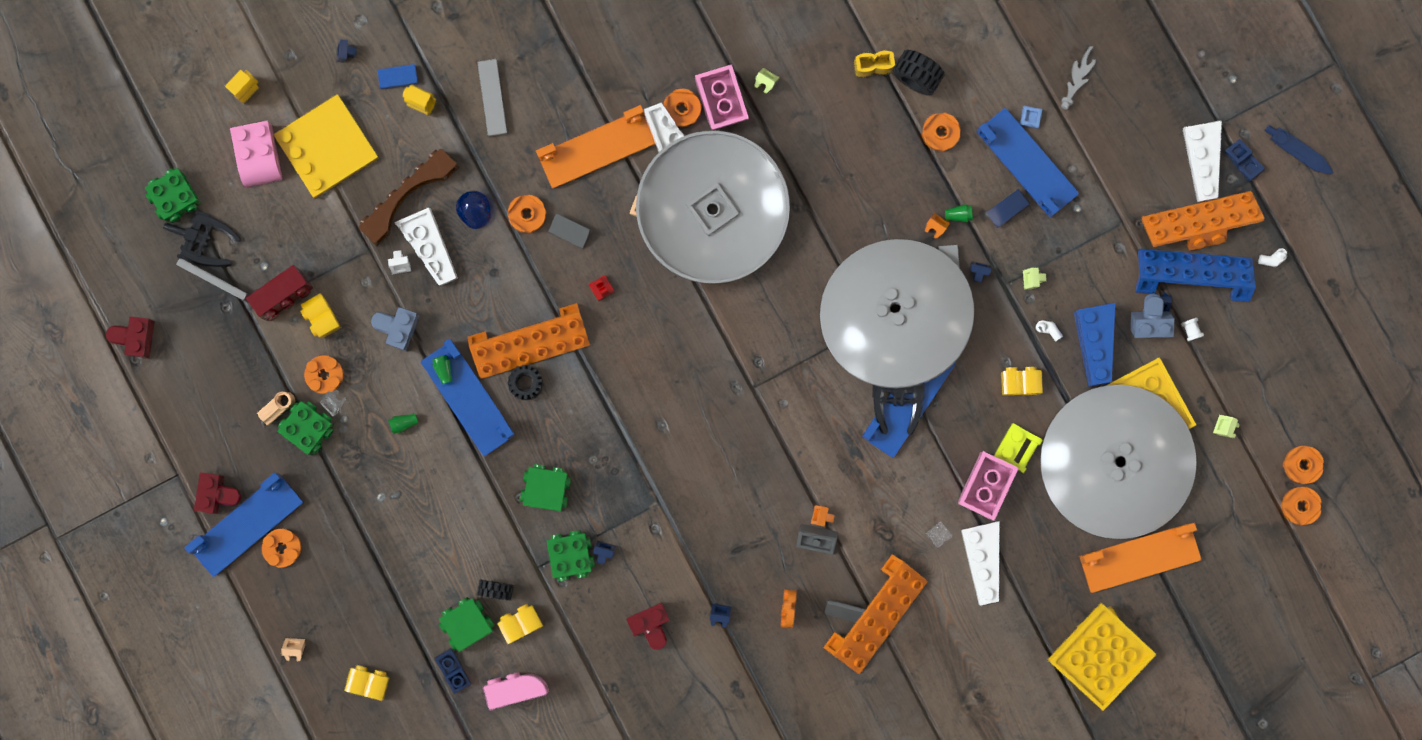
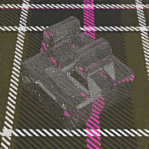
M338 390L328 391L320 402L332 416H335L340 411L346 401L345 398H342V400L336 398L339 393Z
M941 521L925 533L936 548H939L953 537Z

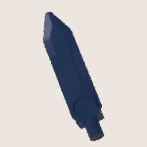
M1270 125L1265 128L1264 131L1271 135V141L1313 171L1326 174L1333 173V170L1323 156L1280 127L1275 129Z

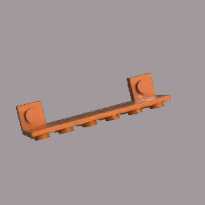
M639 105L623 112L624 117L562 144L554 146L552 143L536 150L553 189L655 145L642 106Z
M578 304L559 308L560 317L489 339L486 331L468 336L469 348L479 377L483 379L515 369L517 366L528 365L589 346L590 343Z
M1188 523L1079 556L1090 592L1094 593L1201 561L1193 531L1197 530L1195 523Z
M893 554L881 569L890 578L847 636L842 638L834 632L823 647L858 674L862 672L927 584L925 578Z

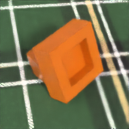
M934 213L927 222L925 232L928 233L933 228L936 230L934 238H938L944 233L950 223Z
M815 505L811 524L825 527V522H834L835 515L828 514V507Z

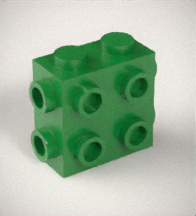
M172 168L166 171L165 176L160 179L155 178L148 183L149 185L145 187L148 192L145 195L151 204H155L157 216L160 220L164 219L168 223L178 221L182 214L195 211L198 205L201 204L184 173L179 168Z
M300 401L293 405L290 410L292 413L289 417L284 418L280 422L277 432L311 456L321 449V442L324 438L328 439L334 431L332 429L334 424L331 423L332 418L324 412L319 414L315 411L317 407L311 402L307 401L305 403Z
M534 464V467H529L528 471L524 472L523 482H526L525 490L521 491L520 496L523 506L561 512L563 508L567 507L568 497L565 496V491L570 488L571 478L568 477V473H564L563 468L553 467L552 471L545 470L544 465Z
M581 530L569 532L570 536L562 537V534L551 535V539L547 540L553 578H558V582L570 580V575L577 574V578L589 576L588 572H592V568L595 567L594 557L589 555V548H592L591 539L586 537V533L581 534Z
M466 597L458 602L460 606L454 610L450 607L442 612L443 616L439 618V627L444 634L448 633L451 638L448 641L453 650L457 649L460 652L494 631L492 627L495 625L489 616L486 617L482 611L484 606L479 599L475 600V598L469 599Z

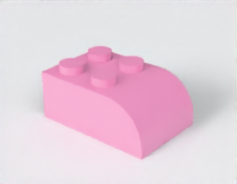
M732 64L695 75L697 88L711 130L749 119Z
M268 120L230 128L238 172L245 188L283 180L273 127Z
M984 451L980 452L961 493L958 504L994 521L1017 473L1018 467Z
M519 672L506 676V680L501 681V677L491 679L483 687L489 710L549 693L548 685L543 678L536 674L520 675Z

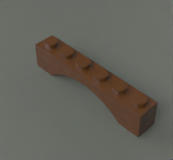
M441 148L438 151H433L425 164L421 163L418 165L415 173L411 177H406L401 182L402 186L398 190L394 189L387 196L388 199L384 203H379L373 209V214L364 217L360 221L358 228L376 246L391 233L395 213L407 196L426 184L446 181L459 168Z

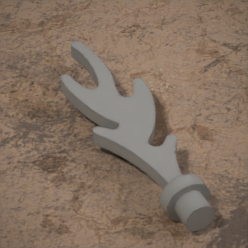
M1092 46L1085 52L1080 68H1078L1077 61L1073 64L1072 80L1074 86H1072L1071 82L1067 83L1068 94L1061 101V108L1065 110L1072 106L1073 100L1071 98L1074 93L1088 81V79L1082 80V78L1088 74L1096 62L1094 59L1090 65L1086 64L1088 54L1093 48Z

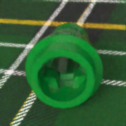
M964 204L945 209L946 221L968 223V221L973 220L972 205Z
M447 355L433 358V364L431 365L437 373L441 384L452 382L450 359H448Z
M415 413L392 416V419L388 420L392 433H398V435L418 424Z

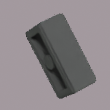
M556 213L549 233L583 249L591 230Z
M801 524L796 547L834 555L838 532Z
M828 600L824 614L857 622L865 609Z

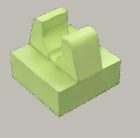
M763 68L755 78V87L758 88L763 83L766 85L764 92L768 93L780 77Z
M1039 268L1023 270L1024 289L1040 287V283L1046 282V274L1039 273Z
M1219 415L1213 433L1235 438L1236 435L1233 433L1235 427L1239 428L1238 420L1233 417Z

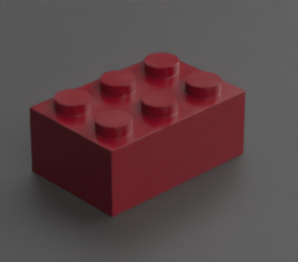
M292 265L246 297V300L258 317L265 321H272L280 315L279 312L283 309L288 310L293 307L297 299L307 297L311 293L310 290L313 289V286L303 272L295 265Z

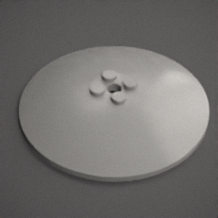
M723 131L692 133L673 141L663 148L645 170L639 184L636 200V215L640 233L654 257L664 267L678 276L708 284L735 281L748 276L763 266L778 249L784 237L790 211L788 189L783 175L773 159L754 142L737 134ZM714 204L718 207V212L713 215L709 214L707 207Z
M906 239L885 240L856 251L835 270L822 296L820 308L821 329L831 354L848 373L861 381L878 387L908 388L926 383L938 377L960 357L972 332L974 302L971 289L964 274L943 252L918 241ZM892 305H900L901 310L898 313H892L890 311Z
M1102 386L1075 397L1054 417L1047 429L1041 448L1042 479L1055 507L1068 521L1078 528L1105 538H1134L1148 534L1166 524L1179 512L1186 502L1196 474L1195 446L1183 418L1161 397L1134 386ZM1118 456H1122L1126 460L1125 465L1121 468L1115 464V459Z

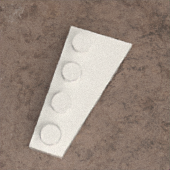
M662 103L643 109L659 152L673 141L684 136Z
M1222 121L1183 128L1197 202L1218 198Z
M431 208L424 209L394 222L400 228L406 240L412 245L418 257L424 262L439 286L458 279Z
M999 521L961 530L979 606L999 601Z

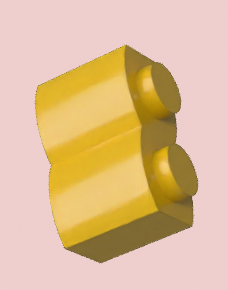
M880 51L875 55L863 53L856 56L854 61L856 76L867 77L874 73L883 75L892 72L895 66L894 53L891 51Z
M239 70L225 85L243 104L259 88L256 85L258 81L247 70L244 72Z
M412 84L405 88L402 95L408 107L428 116L436 104V98H434L432 93Z
M320 293L301 304L302 310L300 312L305 320L309 319L312 324L309 328L315 337L318 336L323 339L342 328L323 294Z
M1009 367L1001 373L1002 396L1040 395L1043 393L1042 370H1037L1036 367H1025V371H1017V367Z
M525 604L517 609L518 613L512 616L508 613L500 618L501 622L497 624L508 644L543 627L533 605L529 607L528 604Z
M356 665V668L352 667L344 691L383 701L390 677L386 676V672L375 670L374 673L368 672L367 667Z

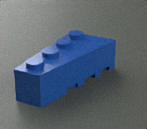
M1115 303L1079 309L1074 312L1088 387L1108 384L1112 382Z

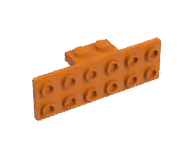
M1251 191L1142 217V223L1153 247L1187 240L1189 251L1211 245H1219L1226 242L1227 230L1264 221V216Z

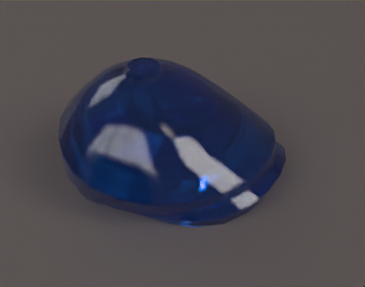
M469 191L459 197L456 203V211L459 218L468 227L478 229L489 222L490 204L483 193Z

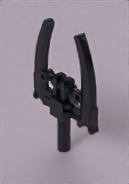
M199 210L195 211L196 217L191 220V223H193L192 227H187V230L165 222L164 230L181 235L185 240V244L180 247L181 254H178L177 258L205 266L221 267L231 265V261L228 259L203 256L201 252L205 246L208 247L206 242L211 239L209 232L213 228L228 235L235 242L241 241L239 235L225 223ZM202 225H205L206 230L201 234L200 228ZM198 243V250L195 252L191 251L193 245Z
M924 383L908 388L872 386L875 417L880 424L879 428L882 434H887L888 432L883 411V404L886 402L893 404V406L897 404L903 406L906 403L913 404L907 434L912 435L921 416ZM884 392L891 393L893 397H884ZM906 393L913 394V398L910 399L903 398Z

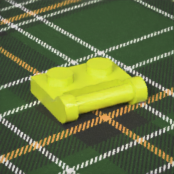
M1012 423L996 450L994 457L1018 467L1017 471L1024 474L1027 469V463L1043 440ZM1025 440H1030L1031 443L1020 462L1016 463L1014 459Z

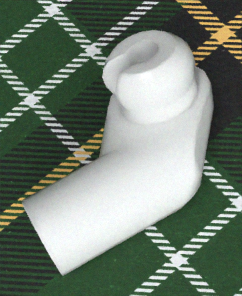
M1280 248L1272 256L1260 255L1258 263L1277 267L1286 260L1287 251Z
M1042 320L1036 325L1038 332L1050 333L1054 341L1063 337L1054 322Z

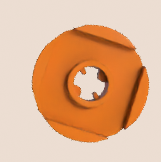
M676 89L665 98L663 103L676 126L680 128L695 124L701 113L699 99L692 91L687 89ZM682 103L688 108L684 113H680L676 109Z
M948 113L933 114L923 125L922 138L926 145L935 151L944 152L956 145L960 138L959 123L956 118ZM945 128L946 131L944 133H946V135L938 136V132H936V129Z
M533 195L519 196L510 203L508 218L514 229L522 233L531 234L543 226L546 220V210L539 198ZM526 209L527 211V209H530L532 216L529 219L528 217L524 219L523 210Z
M322 355L313 358L307 363L304 377L306 384L311 390L320 394H330L336 391L342 383L344 371L336 359ZM324 369L325 372H329V377L326 380L319 377V373H322L321 371Z
M1298 446L1287 453L1283 461V467L1286 475L1293 482L1308 484L1315 482L1321 477L1324 461L1320 452L1315 448ZM1301 460L1303 462L1305 460L1308 462V464L1306 465L1308 467L1307 470H1304V468H1300Z
M1293 488L1283 497L1281 509L1286 519L1296 525L1311 524L1321 514V498L1311 488ZM1299 501L1300 503L1303 501L1306 503L1304 506L1306 508L1305 511L1297 508Z
M287 529L273 530L263 539L262 554L265 560L272 566L280 568L291 566L301 554L302 545L299 537ZM281 542L287 546L283 554L277 551V547H279Z
M784 589L781 628H792L795 614L796 590Z

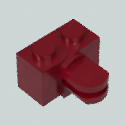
M129 317L128 327L111 326L106 332V338L110 343L125 345L124 355L149 359L155 321L148 318Z
M200 472L193 511L218 514L220 504L227 506L237 505L241 500V493L237 488L223 486L224 476Z
M662 602L626 618L633 636L644 633L652 649L659 650L666 645L667 638L661 624L670 621Z

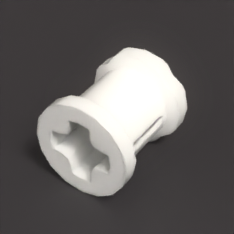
M1198 318L1181 323L1187 332L1188 341L1204 336V333H1201L1198 326Z

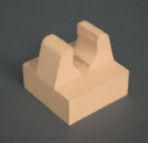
M285 638L282 646V655L285 656L287 661L290 660L291 656H296L297 661L301 660L305 648V639Z

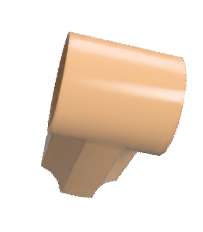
M289 392L277 393L274 399L257 413L259 418L269 426L287 409L293 407L295 397ZM284 395L289 400L285 406L281 403V398Z

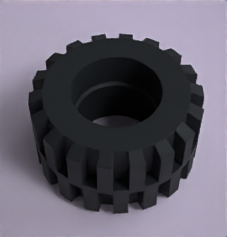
M904 50L892 70L895 77L902 84L923 95H933L945 76L943 69L934 60L914 50Z

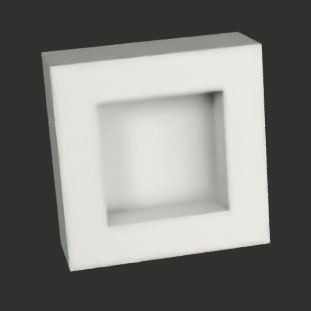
M401 250L393 251L394 258L388 259L392 274L410 272L411 265L408 257H403Z

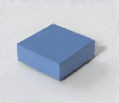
M1023 106L1020 125L1038 129L1042 109Z

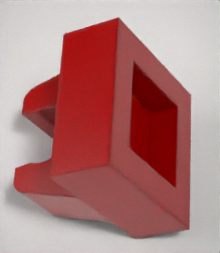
M605 275L588 284L598 302L615 292Z

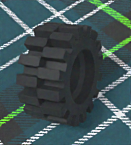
M530 365L517 366L508 376L509 390L518 399L531 400L538 396L543 387L541 374ZM524 375L530 376L533 380L532 387L528 390H522L518 386L519 378Z
M480 580L477 595L512 601L514 585Z

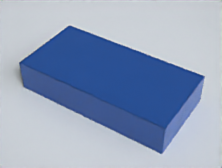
M415 64L377 70L381 90L418 84Z

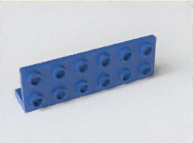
M1006 108L1002 109L986 124H982L977 129L976 133L1049 218L1079 194Z
M1148 249L1138 250L1139 277L1136 283V293L1152 294L1156 292L1159 282L1233 288L1230 294L1231 300L1250 302L1256 288L1252 258Z
M449 338L443 342L444 346L421 360V364L481 454L486 456L516 435L454 342ZM447 355L448 359H450L453 380L445 384H441L437 373L431 365L433 364V358Z
M956 362L938 377L924 383L921 416L952 371ZM890 393L887 398H891L893 395ZM906 393L903 398H913V394ZM889 402L884 403L883 411L888 429L887 434H882L879 428L880 424L877 422L876 417H874L862 438L894 458L909 436L907 429L911 420L913 404L906 403L903 406H899V404L893 406Z
M274 472L260 484L261 488L205 535H199L184 547L189 554H194L212 577L218 575L303 504V501L280 473Z

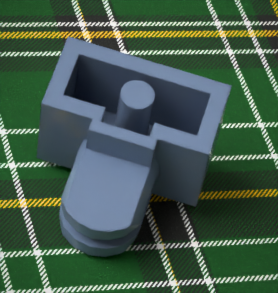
M1152 293L1145 297L1143 312H1131L1130 331L1135 338L1173 337L1174 317L1170 311L1163 312L1164 301L1158 294Z
M398 307L396 316L378 312L373 315L371 323L374 329L388 334L387 345L407 352L420 316L417 313Z

